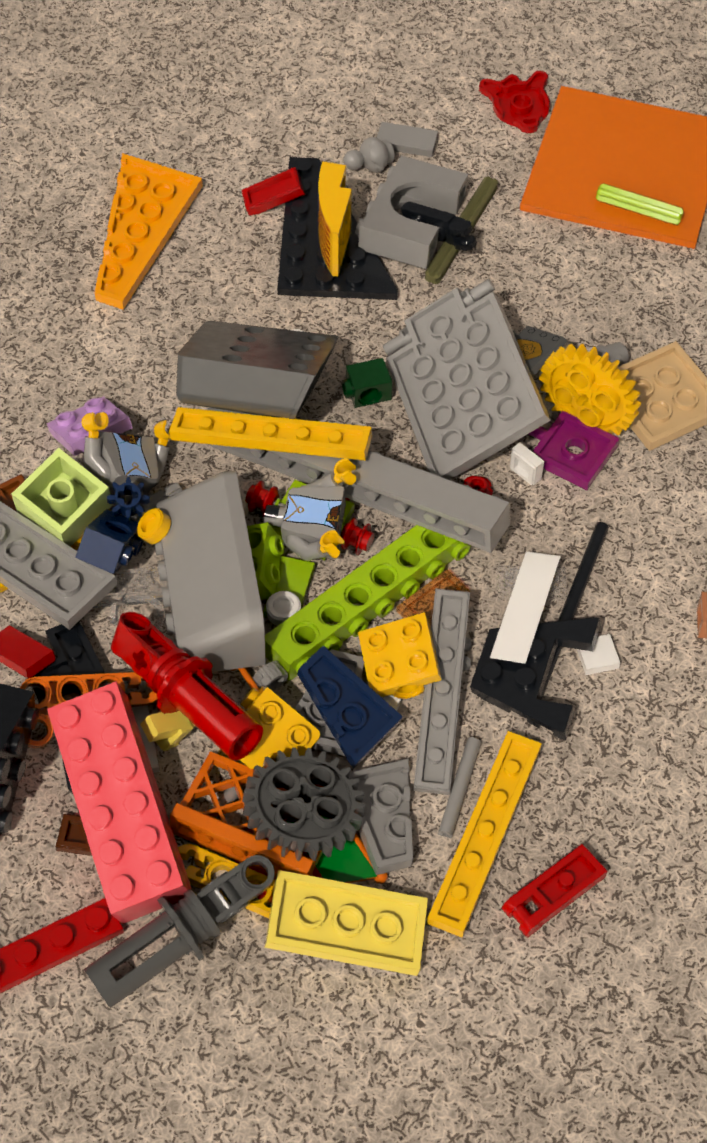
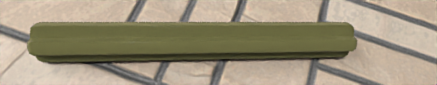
M489 176L483 178L460 215V218L470 221L472 229L497 190L498 181L495 178L492 179ZM443 242L425 271L426 281L433 284L440 283L459 250L455 249L454 245Z

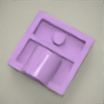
M104 396L90 399L84 406L74 411L63 412L55 420L46 423L52 436L74 456L84 452L85 436H88L89 432L83 428L81 421L87 413L94 412L96 415L97 413L105 412L108 415V426L99 431L122 434L133 428L130 418Z

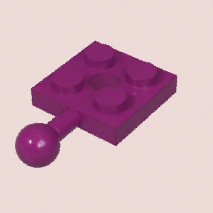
M563 410L549 430L540 426L529 433V435L540 440L532 452L544 460L543 469L585 490H588L617 449L620 438L598 427L586 426L579 418ZM576 446L582 449L583 452L573 454L567 448Z

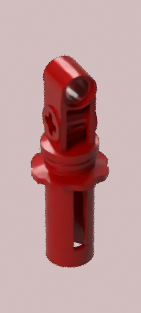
M136 612L121 614L111 643V650L115 655L121 657L137 675L141 676L147 682L148 687L157 694L158 709L164 714L180 711L231 760H240L250 754L262 738L263 727L212 681V663L205 657H190L185 650L175 646L173 641L163 635L144 615Z

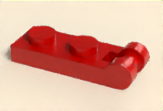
M581 844L510 897L501 909L509 918L513 916L520 924L519 930L528 938L546 922L602 881L607 875V870ZM531 901L538 907V910L533 914L525 908V905Z

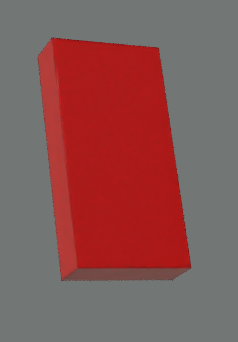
M296 167L241 190L249 216L260 214L305 194Z
M9 625L0 631V662L25 678L33 677L56 660L53 650Z

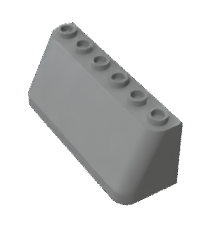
M236 470L225 471L156 503V508L166 513L171 519V526L167 535L155 544L156 556L163 555V560L158 561L160 581H167V586L161 587L164 608H171V613L165 614L167 634H174L175 641L173 643L175 646L185 650L190 657L207 658L213 665L211 672L265 665L263 612Z

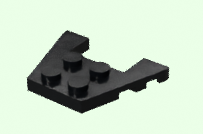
M592 617L539 623L526 664L490 658L500 628L489 629L470 685L471 692L508 713L513 711L527 718L528 723L538 728L540 725L552 731L555 737L566 740L574 716L573 705L540 699L556 648L560 646L593 652L601 627L600 618Z

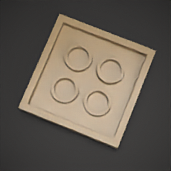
M677 341L618 367L620 371L629 370L626 378L627 380L636 381L633 389L640 392V396L637 398L641 402V406L638 408L639 414L629 427L648 451L707 425V377Z

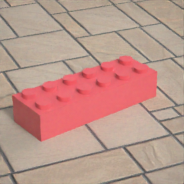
M115 681L48 708V714L110 914L122 924L162 909L157 901L161 897L171 904H175L180 899H183L184 893L189 889L192 890L128 695Z

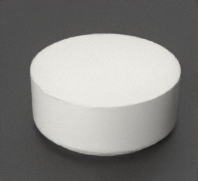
M279 591L272 594L266 603L267 617L276 626L301 609L300 599L289 591Z

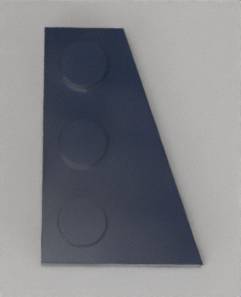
M324 646L314 653L298 670L297 675L353 769L403 718L399 712Z

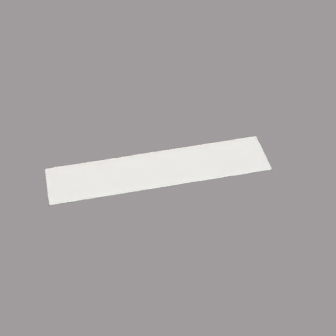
M526 551L490 658L526 664L561 556Z

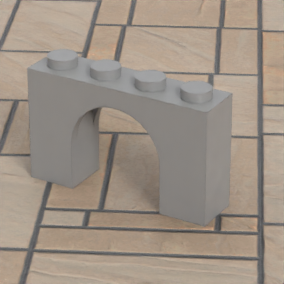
M401 155L396 165L389 168L386 182L379 185L375 201L371 200L369 202L365 218H360L357 223L355 235L359 237L358 247L363 248L365 252L427 269L437 251L439 227L406 218L397 213L396 210L410 201L456 215L466 196L468 174Z

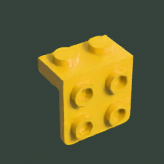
M262 686L259 690L252 688L240 703L244 707L243 709L263 727V735L259 744L250 754L240 759L250 769H254L256 765L263 767L265 757H269L276 762L277 752L280 750L286 757H290L292 748H296L300 756H305L307 748H312L320 737V732L315 726L268 687Z

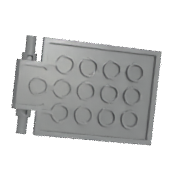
M490 279L485 280L473 289L467 288L461 291L457 287L404 320L406 327L399 331L398 336L383 345L384 351L389 355L386 358L428 471L448 480L460 475L551 421L501 302L493 292L495 286Z

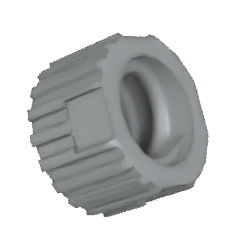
M275 660L261 667L254 675L253 680L259 689L264 686L273 691L285 683L288 673Z

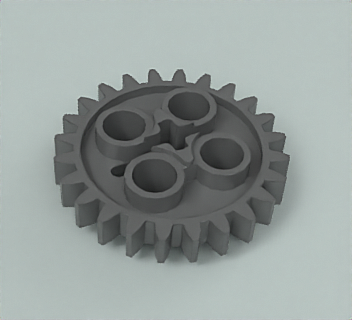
M292 748L290 757H286L280 750L277 752L276 762L269 757H265L263 767L257 765L254 767L253 777L247 778L246 788L244 789L242 800L244 802L243 815L249 816L248 829L258 828L255 838L257 841L266 837L269 838L268 850L279 845L282 847V857H285L292 850L295 851V857L298 861L302 858L303 852H308L310 858L316 861L317 853L320 850L328 858L331 857L333 846L340 851L344 850L346 840L353 841L356 830H360L365 810V804L362 803L364 791L357 790L360 780L358 778L349 779L351 768L347 767L339 770V758H335L329 763L325 761L326 752L323 751L316 758L313 757L311 748H307L305 756H300L297 749ZM314 784H319V785H322L323 787H318V786H315ZM277 788L287 789V791H282ZM321 816H328L331 819H324ZM288 819L294 821L295 823H287L283 820Z

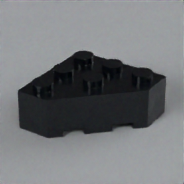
M0 684V836L2 833L6 834L12 823L13 813L11 811L16 791L25 772L27 748L32 730L35 728L39 717V709L35 708L33 691Z

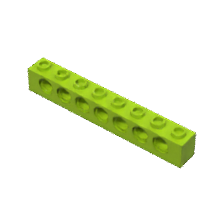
M419 525L414 526L265 635V657L270 662L278 661L288 673L287 679L289 681L293 680L298 676L299 668L322 646L326 647L329 651L331 649L339 651L346 639L350 636L358 637V632L366 630L369 622L377 616L383 618L388 615L394 608L395 603L401 598L405 597L408 599L419 590L420 584L428 578L431 580L436 579L452 560L460 561L470 551L471 545ZM353 603H362V605H354ZM327 622H336L337 624L329 625V624H326V623H327ZM302 641L311 642L310 644H300Z

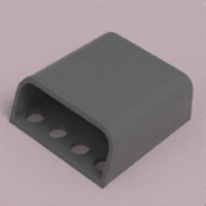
M205 321L178 352L177 398L184 404L262 416L296 419L313 391L339 336L228 322Z

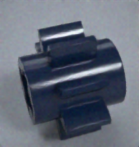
M127 477L126 483L121 485L113 482L112 486L115 495L107 496L108 504H116L112 510V516L116 517L121 514L126 516L127 522H130L131 516L136 514L142 517L144 510L141 504L147 505L150 503V496L141 495L144 491V483L135 485L131 483L130 477ZM125 495H132L131 504H125Z

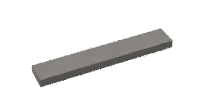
M435 588L431 632L442 680L427 684L424 688L413 791L450 795L470 592Z

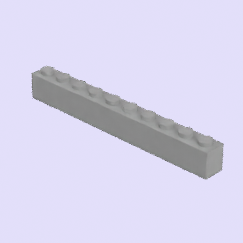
M208 407V409H207V410H212V411H222V412L249 414V413H242V412L229 411V410H223V409H216V408H210V407ZM208 444L219 450L306 483H312L334 472L336 463L344 459ZM368 450L366 461L349 459L356 465V469L351 471L356 475V482L353 485H347L343 482L342 487H345V498L492 553L510 525L509 502L498 496H491L480 492L468 485L453 482L438 474L415 468L408 463L396 461L375 451Z

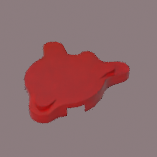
M544 71L534 72L526 81H521L517 75L510 74L501 81L483 79L479 83V92L492 101L496 116L506 124L517 127L523 133L536 132L539 124L549 114L550 100L544 90L548 83V74Z

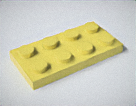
M278 870L275 878L265 948L417 976L421 965L428 898Z

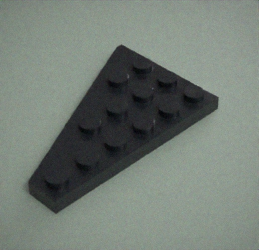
M289 157L288 170L296 167L305 194L285 202L277 294L286 296L397 300L398 289L376 254L365 252L363 248L358 247L359 237L355 235L357 221L352 213L351 234L339 276L331 275L321 252L318 231V183L322 163L319 158Z

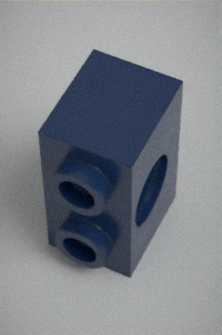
M106 509L85 528L75 558L114 574L122 565L127 566L132 556H137L142 548L144 540L137 534L138 522L132 519L130 522H127L126 517L120 514L113 517L112 511Z

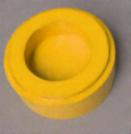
M158 508L150 509L140 518L137 525V534L147 543L156 544L167 535L171 526V519Z

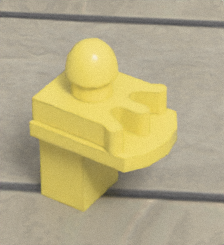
M180 711L166 714L162 712L150 714L140 723L149 743L156 742L163 751L178 746L179 742L195 726Z

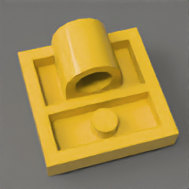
M425 612L358 632L368 686L379 696L385 697L393 694V696L400 699L413 698L423 693L424 685L442 680L429 618Z

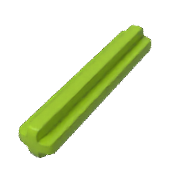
M605 183L600 184L596 194L598 201L674 225H678L683 217L684 209L682 207Z

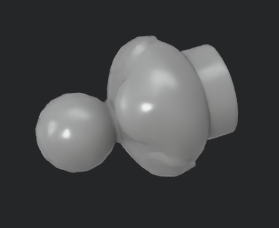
M369 137L362 142L359 151L350 150L346 152L344 164L350 170H357L363 165L370 172L379 173L384 170L387 164L393 162L395 157L394 148L388 140L381 141L376 137Z

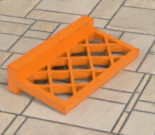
M210 751L180 804L176 803L170 814V825L173 834L240 863L254 855L264 856L273 864L275 878L278 870L313 876V871L323 853L321 850L317 853L316 861L304 855L298 861L295 857V851L292 850L285 857H282L281 846L277 845L273 849L268 850V840L262 839L257 841L255 839L258 828L248 829V823L233 826L226 822L224 814L244 809V802H242L243 792L240 785L247 783L248 777H253L254 769H250L248 766ZM215 765L227 770L231 779L211 784L208 775ZM234 787L239 801L220 806L215 793ZM277 788L282 791H287V789ZM210 795L214 805L213 809L203 812L190 807L194 799ZM260 865L250 866L267 874L266 870Z

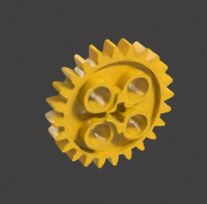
M571 343L566 349L560 346L556 352L553 351L540 370L543 373L539 377V380L544 382L540 390L548 393L544 398L545 401L555 404L551 410L561 412L563 410L579 418L586 426L598 427L610 434L614 432L616 435H620L622 430L626 431L639 414L638 408L641 406V402L637 400L640 392L633 389L636 381L627 380L626 378L629 370L620 371L618 369L620 361L616 360L611 363L608 361L609 353L606 352L603 356H600L596 347H593L588 352L584 344H580L576 349Z

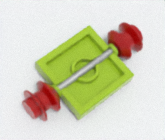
M261 480L256 485L250 486L245 502L248 504L249 512L260 508L262 517H264L267 505L286 506L288 491L283 499H280L278 487L273 486L270 490H266L265 482ZM294 480L288 491L291 488H300L306 484ZM346 500L340 534L345 542L341 544L343 550H346L351 545L355 547V554L359 556L362 550L367 552L370 549L375 534L371 532V524L368 523L364 528L358 527V520L356 518L349 521L354 513V503ZM272 526L276 533L282 537L281 527Z

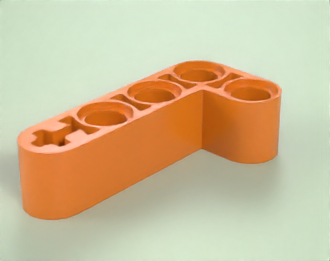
M135 672L28 678L20 686L21 689L26 690L31 686H39L45 692L44 701L35 704V708L39 709L37 722L44 724L47 730L45 738L39 741L30 739L28 747L36 749L44 747L52 738L53 727L47 709L66 702L61 694L64 686L74 684L80 688L83 695L98 689V686L102 683H113L116 681L125 692L123 681H128L127 689L137 688L141 681L145 680ZM153 691L147 695L146 699L142 698L141 692H130L128 694L131 707L150 706L157 700V694Z

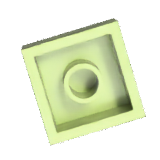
M60 448L11 493L16 511L70 547L84 534L85 528L93 520L112 506V504L107 503V496L110 495L109 487Z

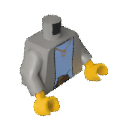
M94 412L87 413L81 421L83 428L89 432L88 436H85V468L109 487L110 495H115L112 483L115 482L121 485L126 483L127 477H130L131 483L135 485L143 482L144 491L141 495H147L153 487L158 485L169 454L170 447H167L170 434L169 431L168 434L165 431L167 420L158 422L154 427V434L158 438L156 444L153 437L99 431L108 426V415L105 412L97 413L96 415ZM125 495V504H131L132 495Z
M341 459L334 466V472L300 488H291L288 491L285 507L266 506L264 523L268 522L271 526H280L284 545L304 561H311L322 557L336 560L340 555L338 545L345 542L340 534L346 508L345 487H342L343 482L347 485H353L356 482V475L351 472L356 469V465L349 459Z

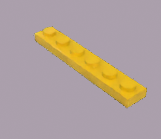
M182 407L177 408L169 429L170 439L173 441L366 461L373 436L372 427Z
M507 731L428 915V925L463 938L536 763L542 743Z

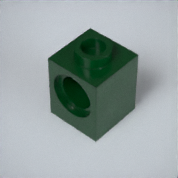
M383 358L346 366V379L342 380V390L346 399L351 398L354 408L392 399V380Z

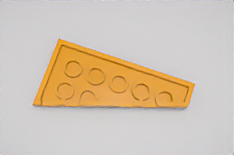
M122 153L116 194L113 197L107 227V239L103 247L102 264L99 267L94 292L96 301L124 310L202 189V178Z

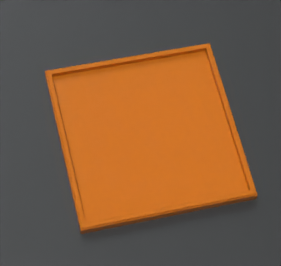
M561 86L520 203V210L695 249L707 206V116ZM605 183L679 206L684 209L683 217L678 225H674L598 201L596 199L597 190L600 184Z

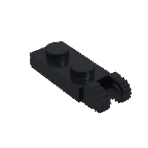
M410 201L401 207L404 217L439 227L438 241L447 242L454 245L455 249L470 251L475 248L476 238L472 234L469 235L472 231L470 221L457 217L455 214Z

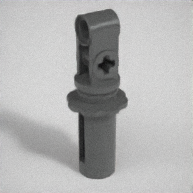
M254 855L229 872L227 871L211 881L198 894L189 889L184 893V898L173 905L163 897L158 899L157 901L163 909L162 913L159 911L158 917L84 969L107 1005L112 1008L185 954L189 955L191 951L201 961L204 958L200 946L203 941L208 940L210 936L216 938L220 935V923L226 922L239 913L253 899L270 887L275 874L273 864L264 856ZM252 865L262 866L267 872V880L260 885L251 884L245 876L247 868ZM220 890L223 892V894L230 902V904H228L226 900L223 898V896L219 892ZM175 927L180 934L178 938L116 982L111 974L113 970Z

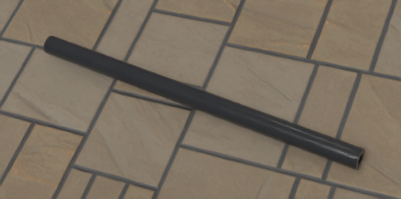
M597 522L558 621L573 620L609 529L606 523ZM560 646L556 648L540 700L543 698L562 647Z

